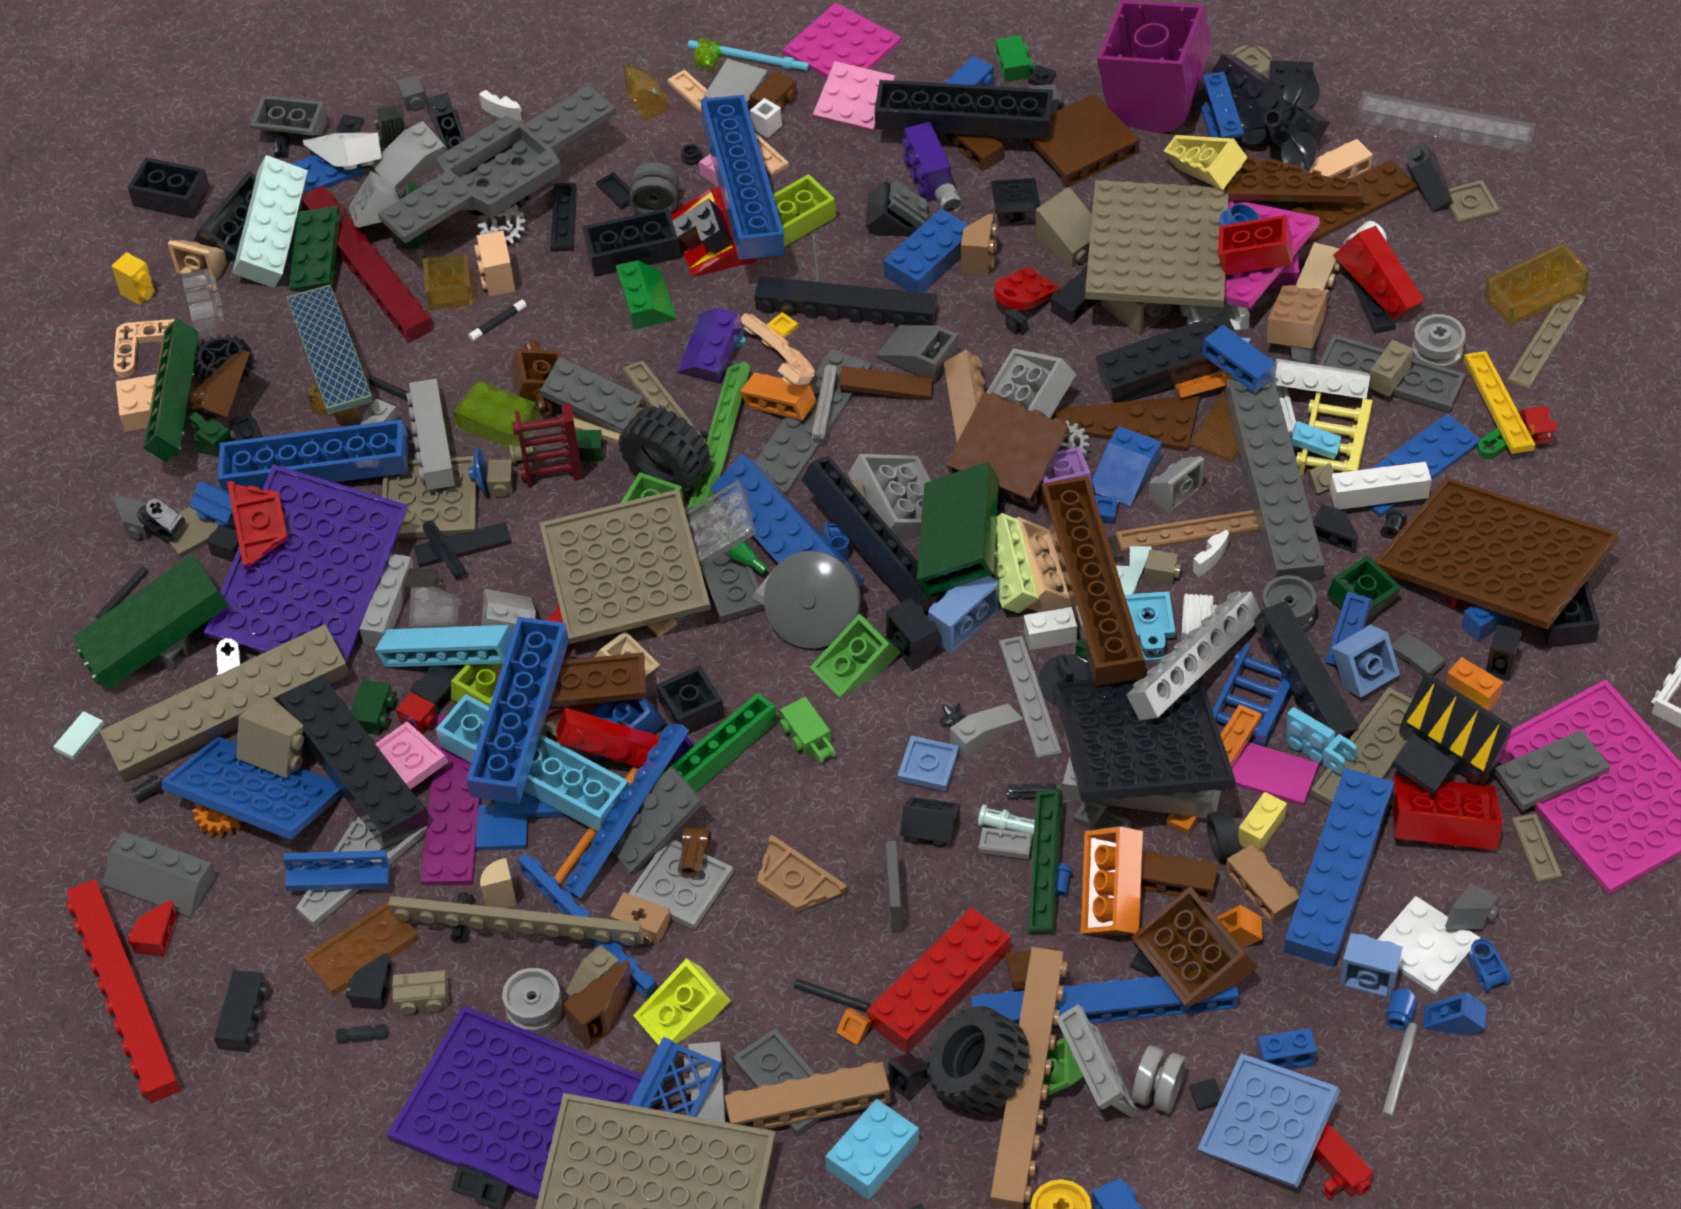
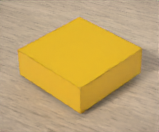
M783 312L767 324L783 338H786L798 328V323Z

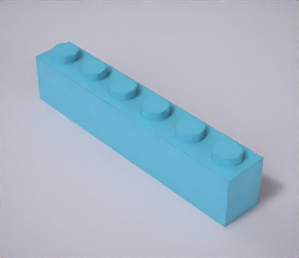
M509 625L387 629L375 651L385 667L501 664L504 662L513 632Z

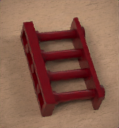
M571 403L562 404L563 414H559V417L521 423L520 412H515L516 421L511 422L513 435H518L524 464L523 467H520L522 481L527 480L528 488L532 487L531 477L568 471V474L573 473L574 481L583 479ZM559 426L561 429L565 428L559 433L524 438L523 432ZM557 442L568 443L562 448L527 453L526 447ZM559 457H566L568 459L564 463L529 467V462Z

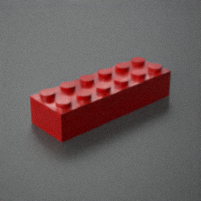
M971 907L867 1009V1018L872 1020L870 1026L904 1053L909 1054L1006 957L1005 953L1011 952V936Z

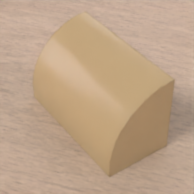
M506 858L491 863L483 871L480 880L485 906L507 908L517 905Z

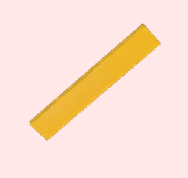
M1487 352L1464 354L1463 361L1510 452L1514 454L1534 451L1535 443Z

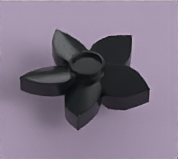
M960 703L955 704L952 709L950 706L943 704L942 708L946 715L941 718L940 723H949L951 728L966 718L964 714L959 713Z

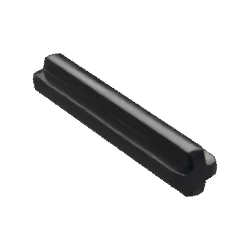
M429 520L422 525L423 531L454 578L459 579L465 576L466 570L434 521Z

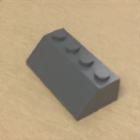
M123 831L110 850L103 886L157 906L166 901H173L177 913L191 918L216 879L210 862Z

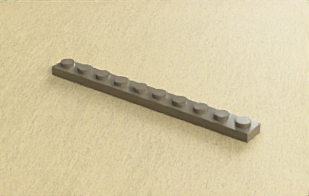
M390 896L388 904L393 918L401 921L412 919L428 924L440 922L450 926L468 925L476 929L484 927L495 928L502 932L514 930L524 934L542 933L550 937H557L559 935L570 936L577 940L589 938L599 942L617 941L625 945L643 944L645 936L642 925L639 922Z

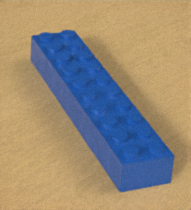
M744 95L701 99V121L739 260L784 255V232Z

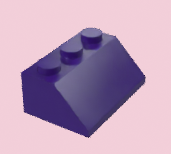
M721 308L700 313L677 373L720 383L743 327L739 313Z

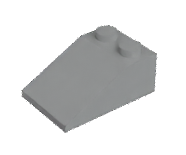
M422 121L404 130L381 153L382 158L373 161L374 164L371 167L380 177L394 184L395 189L438 168L436 158L446 152L445 145Z
M484 588L481 626L509 625L513 632L518 617L535 619V608L531 597Z

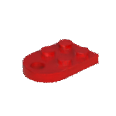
M1025 267L997 280L993 289V296L1006 307L1028 310L1051 300L1052 295L1056 291H1060L1061 288L1050 279H1046L1036 273L1034 269Z

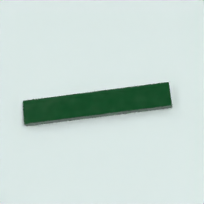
M1060 789L1036 792L1027 931L1030 935L1055 933L1063 792Z

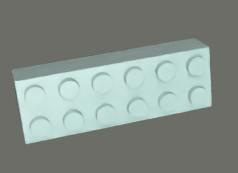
M267 155L265 156L257 172L233 274L270 287L277 285L283 274L308 170Z

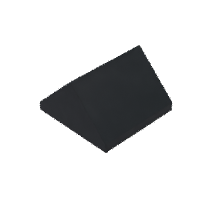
M1413 733L1403 744L1391 766L1431 794H1434L1455 762Z

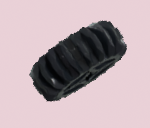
M219 334L218 338L214 339L210 336L208 342L202 340V346H197L193 366L194 375L202 384L233 354L247 351L250 354L240 382H243V376L249 377V370H253L252 363L254 358L251 348L244 339H239L237 335L231 338L229 334L225 337Z

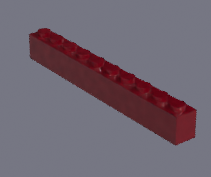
M323 185L301 196L303 211L338 206L341 209L337 254L404 339L410 343L432 332L430 325L432 318L430 314L422 310L420 302L416 297L413 298L407 285L401 284L397 273L389 269L386 259L379 256L373 243L369 244L365 233L357 229L352 217L349 218L343 205L337 204L334 194L331 191L328 192Z

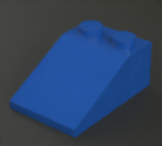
M1119 426L1110 439L1092 479L1093 493L1098 496L1117 498L1119 504L1131 508L1161 459L1162 442Z
M647 693L646 698L602 702L589 713V715L651 734L666 723ZM598 754L592 755L598 762L607 758Z

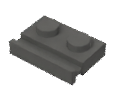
M896 180L891 183L889 194L891 204L888 205V208L919 229L927 219L928 202Z

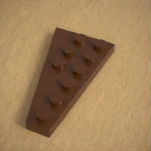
M1246 154L1247 159L1242 164L1241 169L1235 173L1227 184L1228 200L1362 203L1363 199L1362 181L1338 175L1328 177L1321 175V171L1313 170L1312 172L1301 170V166L1271 159L1261 161L1254 159V155Z
M1200 395L1056 408L1053 412L1052 420L1058 418L1064 422L1069 421V426L1077 423L1078 430L1085 429V435L1108 440L1112 438L1120 426L1162 442L1161 448L1188 452Z

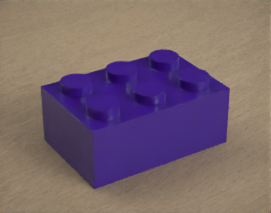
M930 122L905 128V138H902L905 150L903 154L904 164L906 167L910 166V175L913 181H917L919 195H924L927 202L937 200L935 197L936 189L943 184H951V165Z

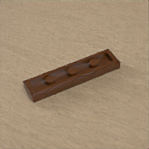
M841 366L839 389L917 400H930L933 378Z

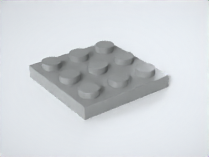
M670 838L656 853L628 894L669 908L672 920L695 930L733 875L734 869L732 866L705 854L700 876L694 878L685 877L683 874L678 873L682 843Z

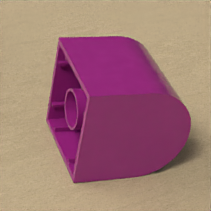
M1120 1L1097 56V62L1106 104L1127 126L1154 133H1165L1178 128L1186 120L1212 50L1205 5Z

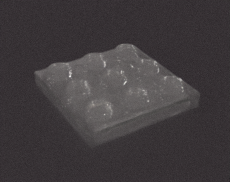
M739 480L685 512L700 567L756 534L745 488Z

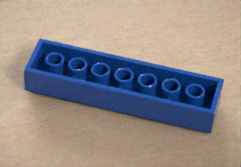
M400 419L220 443L218 481L221 488L228 492L227 482L229 481L235 482L236 485L244 487L254 486L263 490L273 464L330 482L408 473L409 436L403 420Z
M741 454L711 487L713 492L778 563L796 553L821 551L831 554L844 562L854 574L859 587L864 583L865 580L752 459Z
M525 617L517 618L467 777L471 797L520 804L569 643L566 623Z
M1344 768L1285 937L1284 953L1335 967L1392 799L1393 781Z

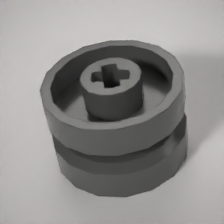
M655 162L645 163L635 168L631 174L629 204L632 209L641 214L669 208L670 213H673L677 207L679 177L676 171L670 166Z
M1290 575L1276 577L1268 582L1263 590L1262 609L1287 601L1304 632H1308L1314 623L1316 592L1313 586L1305 579Z

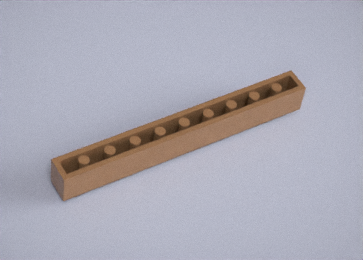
M1036 947L1031 949L1019 1026L1023 1029L1029 1044L1027 1046L1030 1051V1058H1027L1029 1065L1027 1072L1023 1074L1024 1080L1021 1086L1018 1085L1014 1096L1006 1101L991 1192V1206L1024 1209V1203H1030L1032 1187L1027 1185L1029 1177H1034L1036 1161L1032 1160L1033 1151L1038 1152L1040 1135H1036L1037 1126H1042L1044 1110L1040 1109L1041 1100L1046 1101L1048 1085L1044 1084L1045 1075L1050 1076L1052 1060L1048 1059L1049 1050L1054 1051L1056 1035L1052 1034L1053 1026H1058L1056 1018L1060 1016V1010L1055 1009L1057 1001L1062 1002L1064 986L1059 984L1060 978L1066 977L1068 962L1063 961V951Z

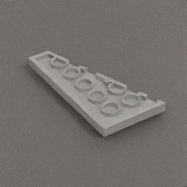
M358 817L355 822H352L333 852L378 851L384 849ZM427 826L385 849L389 864L424 837L428 830ZM370 860L372 862H381V860ZM360 889L307 891L296 907L297 912L315 928Z

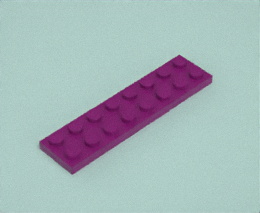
M438 714L437 727L448 714ZM436 732L435 747L446 756L448 763L432 774L427 817L428 830L425 836L421 884L472 885L478 807L481 798L470 796L467 777L472 763L439 746Z

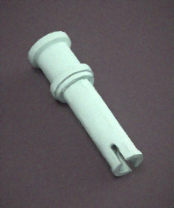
M982 805L978 827H983L984 825L1001 830L1033 833L1034 835V820L1011 815L1005 809L998 811L987 808V805Z

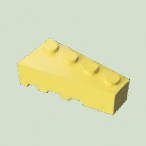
M1175 135L1164 150V153L1178 170L1221 190L1226 187L1247 159V156L1236 141L1230 138Z

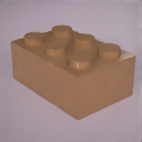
M1295 285L1282 286L1268 317L1267 343L1312 349L1326 317L1328 292L1317 288H1298Z

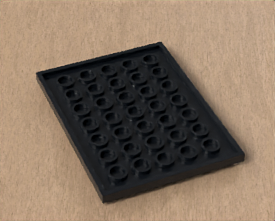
M1202 676L1158 718L1139 720L1127 697V694L1134 688L1133 685L1141 679L1095 686L1093 679L1053 682V693L1081 801L1093 802L1101 799H1122L1124 797L1136 796L1148 797L1160 794L1173 795L1183 792L1197 793L1207 790L1222 791L1235 788V777Z

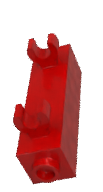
M1326 1122L1312 1154V1157L1332 1177L1323 1183L1325 1188L1322 1190V1193L1329 1200L1342 1189L1350 1198L1357 1193L1359 1195L1365 1194L1372 1186L1373 1171L1330 1124Z

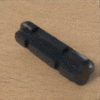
M1046 783L1045 786H1041V784H1021L1020 787H1017V784L1007 785V798L1018 799V797H1022V799H1036V792L1054 790L1056 785L1054 783Z
M378 1024L374 1028H372V1025L350 1027V1030H347V1028H338L336 1030V1041L338 1044L348 1043L349 1040H352V1043L373 1041V1038L385 1040L388 1037L386 1024Z

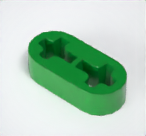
M1498 427L1479 441L1477 452L1480 457L1493 459L1508 449L1504 438L1500 439L1501 432Z

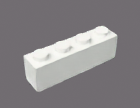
M1281 359L1275 360L1274 380L1278 386L1367 398L1370 375L1367 372Z
M1426 462L1334 473L1331 476L1330 495L1334 507L1339 510L1429 498L1431 477Z

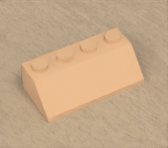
M1017 517L1039 599L1027 608L1037 612H1045L1070 606L1071 601L1050 530Z

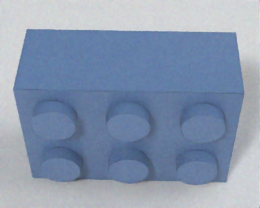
M987 576L951 588L938 603L936 602L930 607L928 619L933 621L938 627V646L952 654L999 611V582L991 576Z

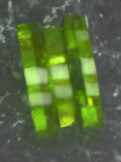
M700 37L697 41L699 45L694 50V59H696L694 65L698 67L707 66L708 69L712 70L716 60L719 58L720 43L715 39L709 41L708 38Z

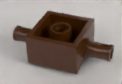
M528 340L525 343V349H516L511 365L517 401L537 402L538 414L543 416L542 409H544L545 416H548L553 412L551 403L555 402L539 394L558 358H562L561 351L540 350L537 340H534L535 347L532 340Z

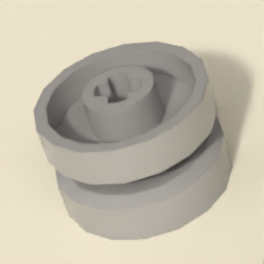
M1433 314L1424 317L1417 323L1414 329L1412 357L1453 369L1460 363L1463 356V346L1466 337L1464 327L1455 318L1444 314Z
M527 968L516 972L505 983L502 998L510 1024L538 1035L546 1034L558 1025L562 1019L564 1007L557 979L550 972L540 968Z
M1149 1045L1136 1074L1132 1101L1147 1106L1154 1096L1155 1109L1170 1113L1182 1083L1186 1057L1172 1052L1164 1063L1165 1055L1163 1049Z

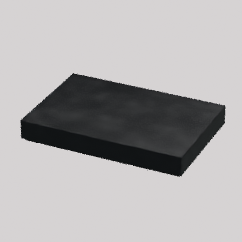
M1035 178L991 181L995 214L1036 211L1040 207Z

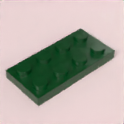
M338 206L298 212L289 289L292 292L308 291L327 285L333 287L341 209Z

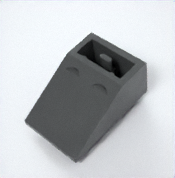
M899 325L877 353L876 357L921 377L933 378L932 381L936 382L945 371L944 362L959 353L958 334L940 326Z

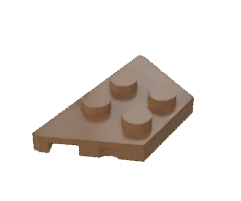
M771 835L769 837V845L763 857L762 869L759 871L757 886L791 910L798 913L843 895L848 891L846 884L775 836Z

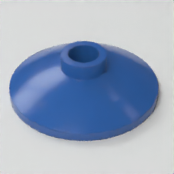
M478 448L474 453L473 466L468 467L470 480H476L480 490L486 495L489 494L487 488L488 472L483 453Z

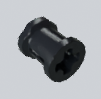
M1390 509L1386 513V523L1381 527L1380 531L1381 535L1385 538L1393 540L1407 521V515L1398 509Z

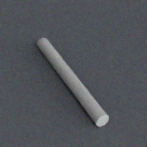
M1412 1022L1408 1023L1382 1111L1383 1116L1392 1118L1418 1028V1025Z

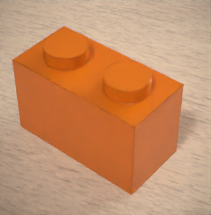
M1463 657L1447 672V685L1488 711L1501 697L1503 681Z

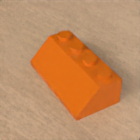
M1125 827L1085 831L1080 934L1125 936L1133 935L1139 930L1143 831Z

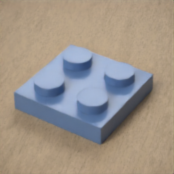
M911 736L897 775L898 781L946 792L959 754V746Z

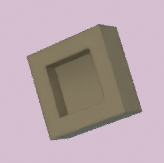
M1326 463L1307 471L1314 493L1330 489L1331 476L1334 474L1331 463Z

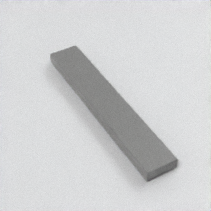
M1023 636L999 640V646L1037 761L1062 756Z

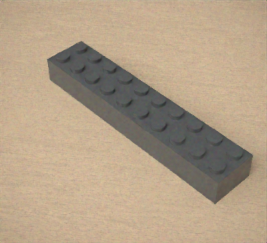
M1274 376L1271 381L1256 393L1250 391L1236 379H1227L1224 398L1271 579L1290 575L1298 576L1308 582L1319 581L1322 578L1325 564Z

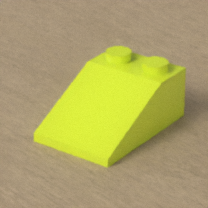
M686 959L633 1016L658 1045L663 1037L677 1044L712 1021L731 1000L701 966Z

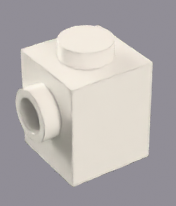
M764 98L750 110L753 128L763 136L769 138L782 126L781 107Z

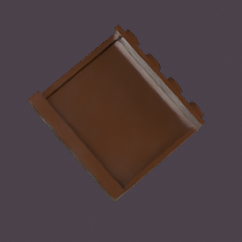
M1095 93L1052 113L1049 140L1023 138V143L1030 141L1059 172L1061 184L1065 188L1071 187L1139 154V139Z
M983 392L946 466L949 472L953 474L989 461L999 477L998 493L1034 507L1038 500L1036 492L1063 439L1065 436L1070 437L1071 434L1067 423L1061 419L1054 418L1052 420L1039 410L1030 411L1025 409V406L1019 402L1013 401L1011 403L1004 400L997 393L988 394Z

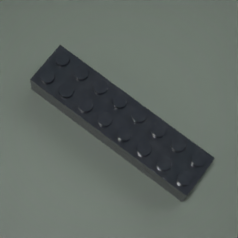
M879 79L874 109L875 129L905 131V128L930 122L935 133L1049 140L1053 112V90Z
M323 675L279 697L280 705L303 725L305 746L384 850L427 826L425 808Z

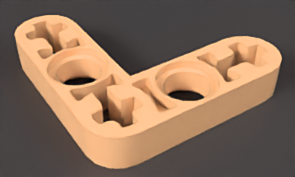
M174 319L133 322L120 325L116 330L114 369L116 374L121 378L132 376L136 371L138 343L162 341L164 330ZM148 330H155L152 335L144 334ZM129 331V333H128V339H129V340H125V336H124V335H126V332ZM126 348L132 349L131 352L127 354L121 353V351ZM123 361H127L128 366H126V369H123Z

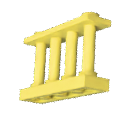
M1316 392L1315 400L1310 399L1308 413L1311 414L1309 425L1330 433L1351 436L1350 439H1354L1353 443L1349 442V444L1339 443L1338 452L1350 457L1349 461L1345 460L1344 462L1308 456L1309 451L1303 449L1302 453L1298 452L1296 461L1300 467V475H1304L1306 465L1318 467L1326 463H1331L1333 470L1357 471L1371 415L1372 400L1363 399L1361 408L1350 409L1321 404V392ZM1318 413L1353 418L1358 424L1349 427L1316 420Z

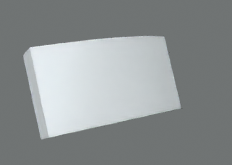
M487 90L479 94L481 108L499 118L507 115L519 122L522 121L521 107L517 102L510 100L507 96L499 100L496 95H492Z
M1227 530L1210 537L1207 541L1206 551L1200 552L1194 558L1193 572L1198 577L1215 566L1226 552L1229 541V532Z

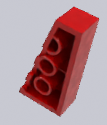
M1376 225L1358 232L1333 254L1341 265L1394 320L1410 313L1425 301Z

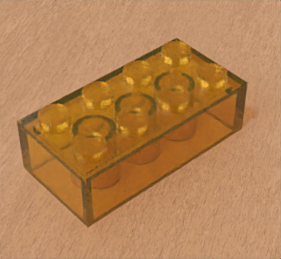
M1563 242L1486 279L1485 298L1511 327L1587 290L1589 270Z

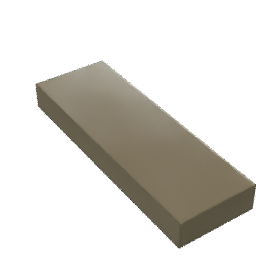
M1537 814L1512 818L1511 823L1536 884L1561 880L1562 874Z

